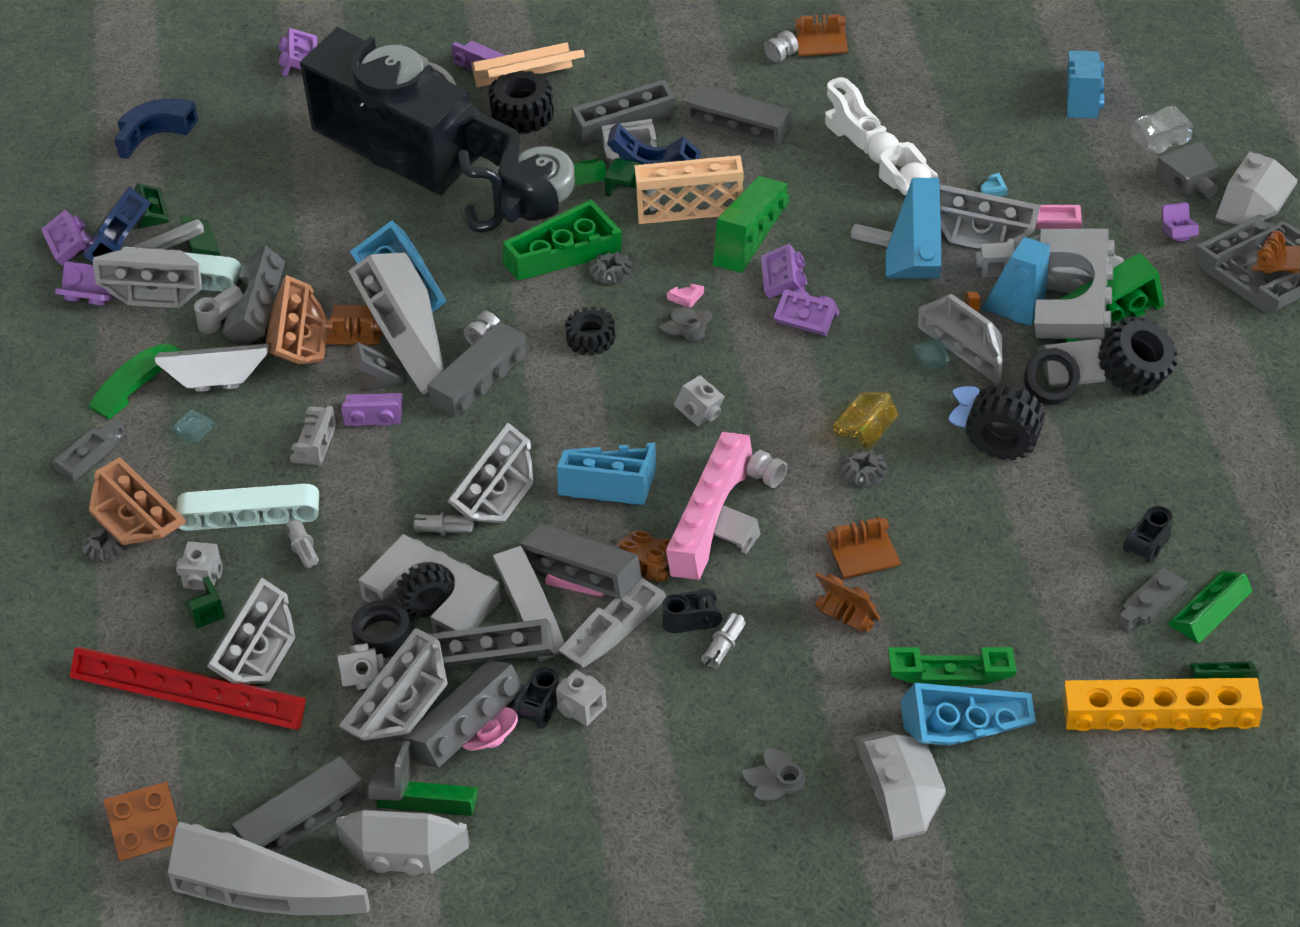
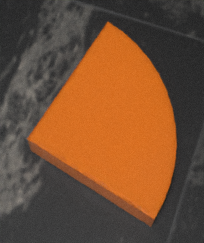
M972 291L965 292L964 303L979 313V294Z

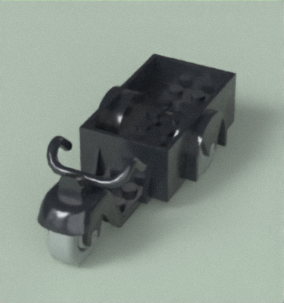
M336 27L300 61L313 131L368 158L375 165L389 169L440 196L462 174L470 178H485L491 181L494 216L488 221L478 222L475 207L467 205L464 208L467 224L475 232L484 233L498 227L504 218L506 221L514 223L519 217L528 221H538L552 217L558 212L559 203L565 200L573 191L575 185L574 165L566 153L557 148L540 146L530 148L519 154L520 137L515 129L481 113L480 108L470 104L469 91L434 75L433 66L427 65L424 68L420 55L409 47L387 45L376 49L374 37L370 36L365 41ZM483 157L494 165L499 166L498 174L492 169L471 167V165L477 159Z

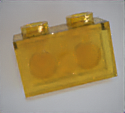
M861 392L832 427L836 436H859L864 448L871 449L898 417V412L889 392Z

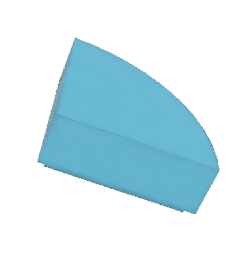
M1000 173L988 177V180L981 186V193L999 197L1007 195V188Z

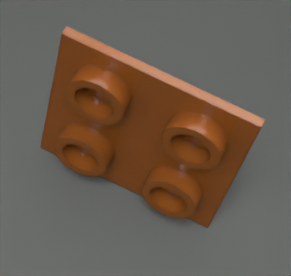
M823 14L822 23H818V15H815V23H813V16H800V18L795 19L799 56L848 53L845 16H840V14L828 15V22H826L825 14Z
M1272 231L1262 245V248L1258 251V259L1253 265L1252 271H1261L1265 274L1276 271L1300 273V246H1286L1283 233Z
M334 305L331 318L325 320V330H328L326 344L355 345L359 342L363 345H380L383 332L367 305Z
M877 516L874 519L866 520V525L863 520H859L858 527H856L855 522H851L850 525L833 526V530H829L825 534L843 579L901 565L886 531L889 529L887 518Z
M637 530L632 531L613 546L638 555L642 578L646 574V579L658 583L660 581H667L669 570L665 568L669 564L666 549L670 539L661 540L650 536L648 532Z
M818 572L815 573L826 592L824 597L819 596L816 600L815 606L819 608V612L832 618L834 617L837 621L842 618L843 624H848V626L861 633L863 631L870 632L874 624L872 618L878 621L881 620L875 609V604L870 601V595L866 591L856 586L850 589L843 585L844 582L832 574L828 573L827 576H824Z
M167 781L103 799L119 861L173 846L178 820Z

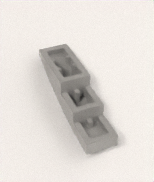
M518 546L493 555L494 564L505 584L506 594L516 611L518 622L546 618L551 624L554 655L537 657L538 661L541 662L561 655L558 650L565 643L541 585L522 547Z
M642 578L622 599L615 597L604 610L598 607L558 650L559 653L579 667L584 668L611 650L662 604L666 597L665 592Z

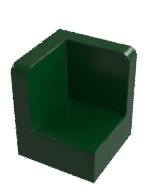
M615 158L604 177L605 195L611 197L618 184L636 188L634 165H640V163Z
M209 576L203 578L206 593L185 601V606L197 629L225 618L221 599Z

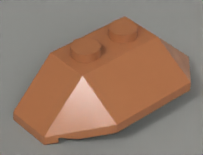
M288 275L283 279L269 317L266 343H270L268 354L296 364L322 362L326 346L327 330H325V320L327 317L320 303L313 295L314 291L311 285Z
M120 457L95 471V482L92 489L89 512L122 545L152 542L166 536L186 523L185 518Z

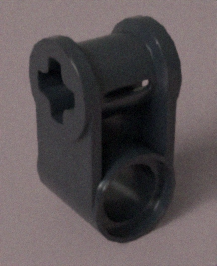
M1163 506L1150 507L1137 525L1128 533L1123 545V551L1127 553L1132 551L1146 558L1148 563L1152 564L1171 537L1173 520L1171 511Z
M700 589L693 592L670 594L665 597L662 602L663 628L667 632L674 634L717 627L723 618L721 611L715 605L717 600L715 592L710 589Z
M542 666L533 671L513 706L518 720L523 718L535 722L537 727L545 728L557 705L556 688L560 681L556 669L550 666Z

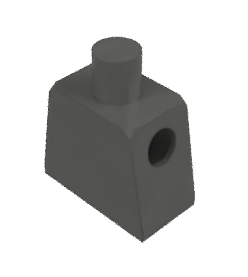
M1199 141L1159 156L1156 177L1183 197L1187 198L1201 193L1205 198L1209 199L1215 196L1218 191L1219 167L1203 143Z

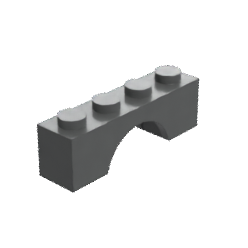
M264 246L244 260L239 278L248 287L240 302L227 315L222 334L237 346L250 345L265 335L285 261L267 246Z

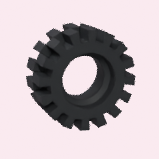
M591 306V310L583 307L582 312H579L577 309L574 311V316L570 314L568 320L565 321L566 342L568 347H572V351L575 353L580 350V355H585L586 352H589V356H594L595 351L598 354H602L603 348L608 351L611 348L610 344L614 345L615 343L614 318L611 317L610 312L605 313L603 308L597 311L596 307ZM588 329H596V330H598V331L593 332V333H585V332H583V331L588 330Z
M428 562L427 566L420 563L417 569H414L412 566L409 568L410 573L406 574L404 572L401 575L403 580L397 581V596L409 616L413 615L414 618H419L421 614L422 618L428 617V613L433 614L452 594L454 585L446 569L439 563L434 565L433 562Z

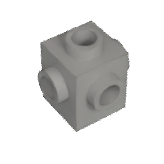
M700 375L682 386L674 406L695 425L700 426L706 421H714L721 413L720 405L725 396Z
M187 543L183 557L178 559L176 572L178 576H181L183 588L206 590L203 578L209 576L213 585H215L216 579H220L222 575V562L217 544Z
M368 643L349 646L350 652L338 653L342 686L356 685V690L367 689L384 669L383 655H376L375 647L368 648ZM359 662H364L368 668L361 671L356 665Z
M575 670L568 678L562 679L556 688L557 704L560 712L568 718H574L585 726H588L607 707L605 687L599 684L594 677L586 676L578 670Z

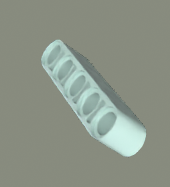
M185 253L200 264L201 290L223 292L232 285L236 286L242 269V265L238 260L223 256Z
M293 484L182 493L177 498L176 511L185 518L186 523L180 526L179 529L190 531L286 524L291 520L313 522L317 519L319 512V490L311 484Z

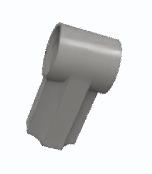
M232 285L214 298L205 297L195 302L194 310L197 327L200 332L210 334L221 328V320L227 317L244 296L240 288Z

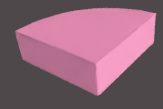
M690 284V287L678 289V287H675L667 293V300L691 308L703 295L704 286Z

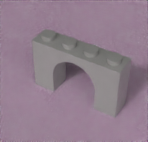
M1041 229L1040 242L1050 245L1048 267L1081 269L1091 276L1093 283L1087 292L1077 298L1068 300H1036L1034 321L1036 338L1105 339V328H1110L1111 311H1106V304H1112V287H1107L1108 280H1113V263H1109V256H1114L1115 241L1109 240V229Z
M404 534L359 579L362 599L368 602L378 600L395 602L398 599L396 587L398 586L396 583L398 580H403L401 575L404 572L409 574V568L413 566L414 569H417L420 563H423L424 566H427L428 562H433L434 565L436 563L441 564L446 569L454 585V590L449 598L430 617L433 633L477 628L501 602L499 582L492 576L484 575L472 569L468 564L460 563L448 557L444 552L436 551L426 546L420 540H414Z

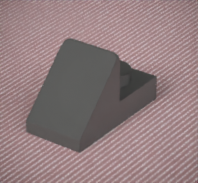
M359 342L351 348L354 366L360 372L363 392L403 385L405 383L401 363Z

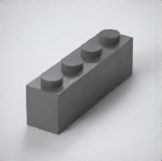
M663 79L572 108L570 128L580 146L602 139L601 126L652 119L653 123L673 117L675 96L666 80Z
M700 84L685 102L686 121L779 147L791 130V109Z
M499 321L427 385L430 404L455 418L463 411L468 410L480 395L487 393L499 378H503L510 368L525 358L527 354L525 334Z
M542 523L520 542V546L533 570L550 574L562 580L622 599L642 579L637 554Z
M546 618L429 634L440 642L445 669L481 665L488 660L504 662L554 655L551 624Z
M488 660L422 719L409 734L403 737L404 741H411V753L418 763L438 768L442 766L523 691L524 686L512 664Z
M339 756L330 763L321 766L319 770L308 777L297 781L292 787L281 794L270 798L265 804L251 813L240 817L238 821L232 824L234 835L276 853H281L364 800L365 793L362 779Z

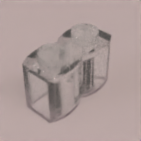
M1168 106L1159 110L1154 115H1144L1133 121L1130 137L1147 155L1162 153L1169 146L1182 145L1191 139L1193 123L1176 106Z

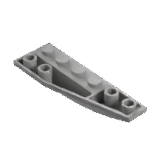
M406 253L369 255L348 271L391 347L420 392L425 395L428 393L427 385L444 371L428 290Z
M179 822L176 827L168 868V876L173 891L231 907L265 913L344 915L368 913L370 909L367 889L357 884L347 882L236 837L229 832L220 833L206 829L199 824L190 825Z

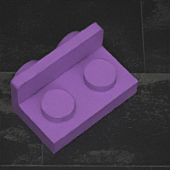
M289 28L286 37H281L278 50L282 52L278 65L282 66V76H287L291 67L301 70L300 61L317 46L316 35Z
M473 41L468 42L465 46L457 42L451 45L453 63L472 71V62L505 56Z
M66 210L41 229L55 260L61 265L64 264V261L75 257L82 249L85 250L91 239L90 235L84 231L86 225L77 215L73 217Z
M790 243L761 255L764 292L769 299L783 294L784 289H801L805 291V285H807V279L803 272L805 261L799 251L796 252Z
M64 261L62 288H55V294L64 295V300L79 302L80 297L89 299V304L105 305V301L115 300V297L104 287L101 288L95 284L94 267L92 264Z
M784 289L773 319L776 323L827 336L834 316L838 317L840 312L835 301L829 297L819 296L817 298L809 296L806 291L801 289H794V291Z
M402 393L346 395L345 403H342L341 407L344 426L401 424Z

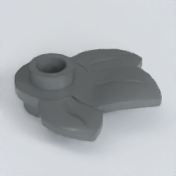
M677 307L671 311L672 320L662 323L658 327L661 332L667 335L681 334L687 341H696L705 336L706 324L712 320V313L707 309L695 312L690 307Z
M772 748L764 749V765L742 771V777L750 787L756 789L754 799L764 802L778 800L784 794L798 793L804 788L806 783L804 772L798 765L792 763L791 757L785 752Z

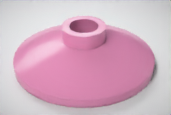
M504 707L462 747L466 750L475 751L499 746L504 741V738L515 728L518 721L516 712L512 708Z

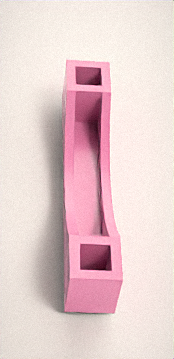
M721 433L666 549L671 576L700 580L709 560L715 526L724 501L731 489L738 482L746 479L747 466L753 456L750 435Z

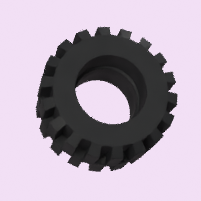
M523 70L499 76L498 80H494L492 86L489 87L491 117L515 129L518 134L520 132L530 133L531 130L538 131L540 126L545 127L548 125V121L552 120L554 114L552 86L549 80L543 77L542 74H535L533 71L523 72Z
M1132 317L1130 320L1127 318L1119 323L1099 347L1101 351L1098 353V359L1101 360L1099 366L1106 372L1104 374L1106 379H1110L1113 382L1112 385L1116 388L1118 386L1122 388V392L1128 393L1131 391L1133 395L1138 396L1140 393L1146 395L1154 391L1174 371L1178 359L1175 357L1178 354L1177 348L1173 347L1175 342L1167 336L1168 332L1165 329L1159 328L1158 323H1150L1147 318H1142L1141 320L1138 317Z
M999 383L998 386L992 384L987 389L983 388L980 390L979 394L975 397L965 425L967 427L966 435L970 437L969 441L972 445H977V449L980 452L988 453L987 456H995L1002 460H1005V458H1009L1011 461L1017 460L1018 457L1025 458L1028 453L1031 454L1041 433L1045 413H1043L1044 408L1042 404L1037 403L1038 399L1034 395L1030 396L1028 394L1029 391L1025 389L1020 390L1017 388L1018 386L1012 384L1011 386H1006V384Z

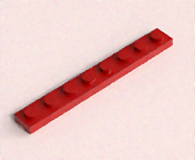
M84 647L74 648L69 678L295 730L301 728L306 703L305 697L248 684H233L226 679Z

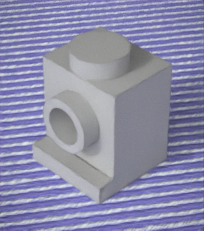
M1007 239V242L980 245V251L975 252L974 259L975 267L981 269L982 278L1000 277L1015 251L1013 239Z

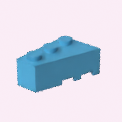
M1099 51L1068 52L1067 117L1098 118L1099 109H1104V62H1100Z
M1024 237L1011 255L981 310L1032 326L1035 321L1036 300H1046L1050 245Z
M655 442L646 443V448L629 449L628 445H619V450L601 451V447L563 450L557 466L558 495L622 502L631 505H644L656 471Z

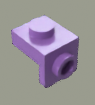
M1187 202L1167 204L1161 207L1162 230L1175 241H1187L1190 239V236L1199 235V226L1190 219L1189 204Z

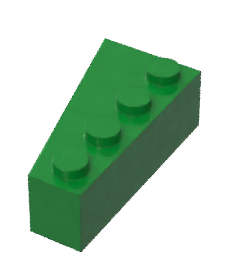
M758 176L717 218L714 266L739 273L744 272L782 210L788 206V183Z
M590 199L504 241L503 265L519 281L591 262V260L596 259L597 254L606 255L607 251L610 254L618 251L621 253L622 231Z
M1141 253L1124 260L1113 268V280H1108L1107 287H1112V304H1106V311H1111V323L1112 321L1120 322L1122 318L1130 315L1134 317L1142 316L1145 314L1146 309L1153 306L1156 310L1165 307L1159 272ZM1093 280L1079 286L1073 292L1057 300H1068L1083 295L1091 287ZM1063 339V340L1067 343V342H1074V341H1077V340H1079V339Z

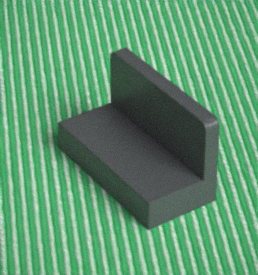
M404 741L395 763L378 764L369 785L368 799L401 801L411 775V741Z

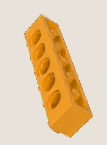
M1258 678L1071 680L1064 683L1063 707L1066 730L1088 731L1090 729H1109L1111 731H1119L1122 729H1142L1149 731L1155 728H1173L1176 730L1206 728L1214 730L1226 727L1249 729L1251 727H1259L1263 710Z

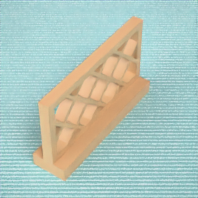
M567 42L472 62L471 65L476 87L491 85L494 80H498L499 76L523 70V72L533 71L535 74H542L573 67L571 60L585 57L584 50L569 51Z
M740 155L634 165L639 224L718 217L728 208L722 204L729 198L735 201L743 192L744 172ZM737 181L730 189L721 185L724 182ZM710 184L703 192L696 188L697 185ZM671 187H684L678 194L669 190ZM657 189L651 197L642 192V190ZM716 189L724 193L717 201L709 196ZM689 192L698 196L691 203L682 199ZM663 194L671 198L664 206L656 201ZM703 200L711 205L705 210L696 208ZM677 203L685 207L681 212L670 210ZM650 206L659 210L653 215H644L643 213Z

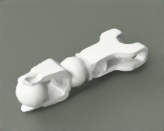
M844 77L835 78L828 82L827 96L833 103L834 108L826 111V126L837 136L846 135L857 147L864 150L872 161L880 164V179L892 188L898 189L903 195H906L912 178H938L937 173L926 164V158L913 143H899L893 134L886 132V128L880 125L879 119L866 107L859 89ZM836 88L843 89L846 94L842 95ZM897 164L898 166H903V167L901 168V170H900V172H899L898 169H897L894 165Z

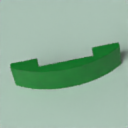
M164 343L135 355L106 380L93 397L89 408L106 419H111L129 405L127 398L129 395L163 370L155 363V357L159 352L182 350L170 343Z
M888 647L891 676L913 684L923 683L945 686L985 685L1016 676L1017 672L1012 647H981L980 655H920L919 647Z

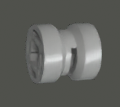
M788 30L782 31L776 38H771L764 43L766 56L775 63L784 60L786 55L794 54L799 48L796 37Z
M489 311L481 312L476 317V322H471L465 327L464 336L466 340L473 345L500 320Z
M758 450L751 457L747 466L748 476L757 480L763 479L764 484L771 488H776L783 481L787 472L786 462L778 458L773 460L770 454L763 450Z

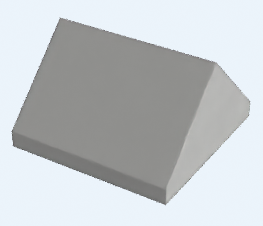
M1101 339L1037 346L1038 352L1048 348H1058L1067 351L1073 356L1080 368V381L1078 385L1105 382V371L1100 368L1099 363L1101 360L1098 359V353L1101 351L1099 349L1102 343ZM1054 360L1042 363L1049 388L1067 386L1069 375L1064 365Z

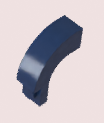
M175 98L158 99L138 105L126 112L117 121L120 132L116 134L115 146L117 147L119 157L129 159L145 138L156 133L172 132L188 135L198 121L195 102Z
M619 123L611 127L607 140V145L613 152L619 155V159L639 162L640 165L700 159L701 152L684 136L668 146L651 147L639 142Z
M128 186L94 232L84 250L83 256L93 262L94 257L121 250L125 238L151 202Z

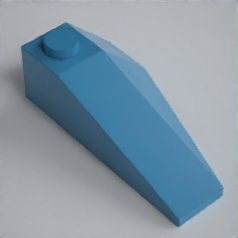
M912 178L886 250V278H940L941 218L939 178Z
M393 220L350 251L357 264L373 254L406 253L428 290L432 312L447 302L417 249L405 231Z
M914 683L900 700L904 729L919 743L950 746L1029 726L1036 722L1031 693Z

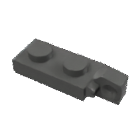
M114 418L103 428L95 429L93 427L53 460L54 469L72 481L77 480L118 445L119 441L126 435L123 423Z
M1162 567L1122 606L1123 612L1119 616L1120 624L1118 626L1129 632L1139 622L1150 624L1187 590L1188 582Z

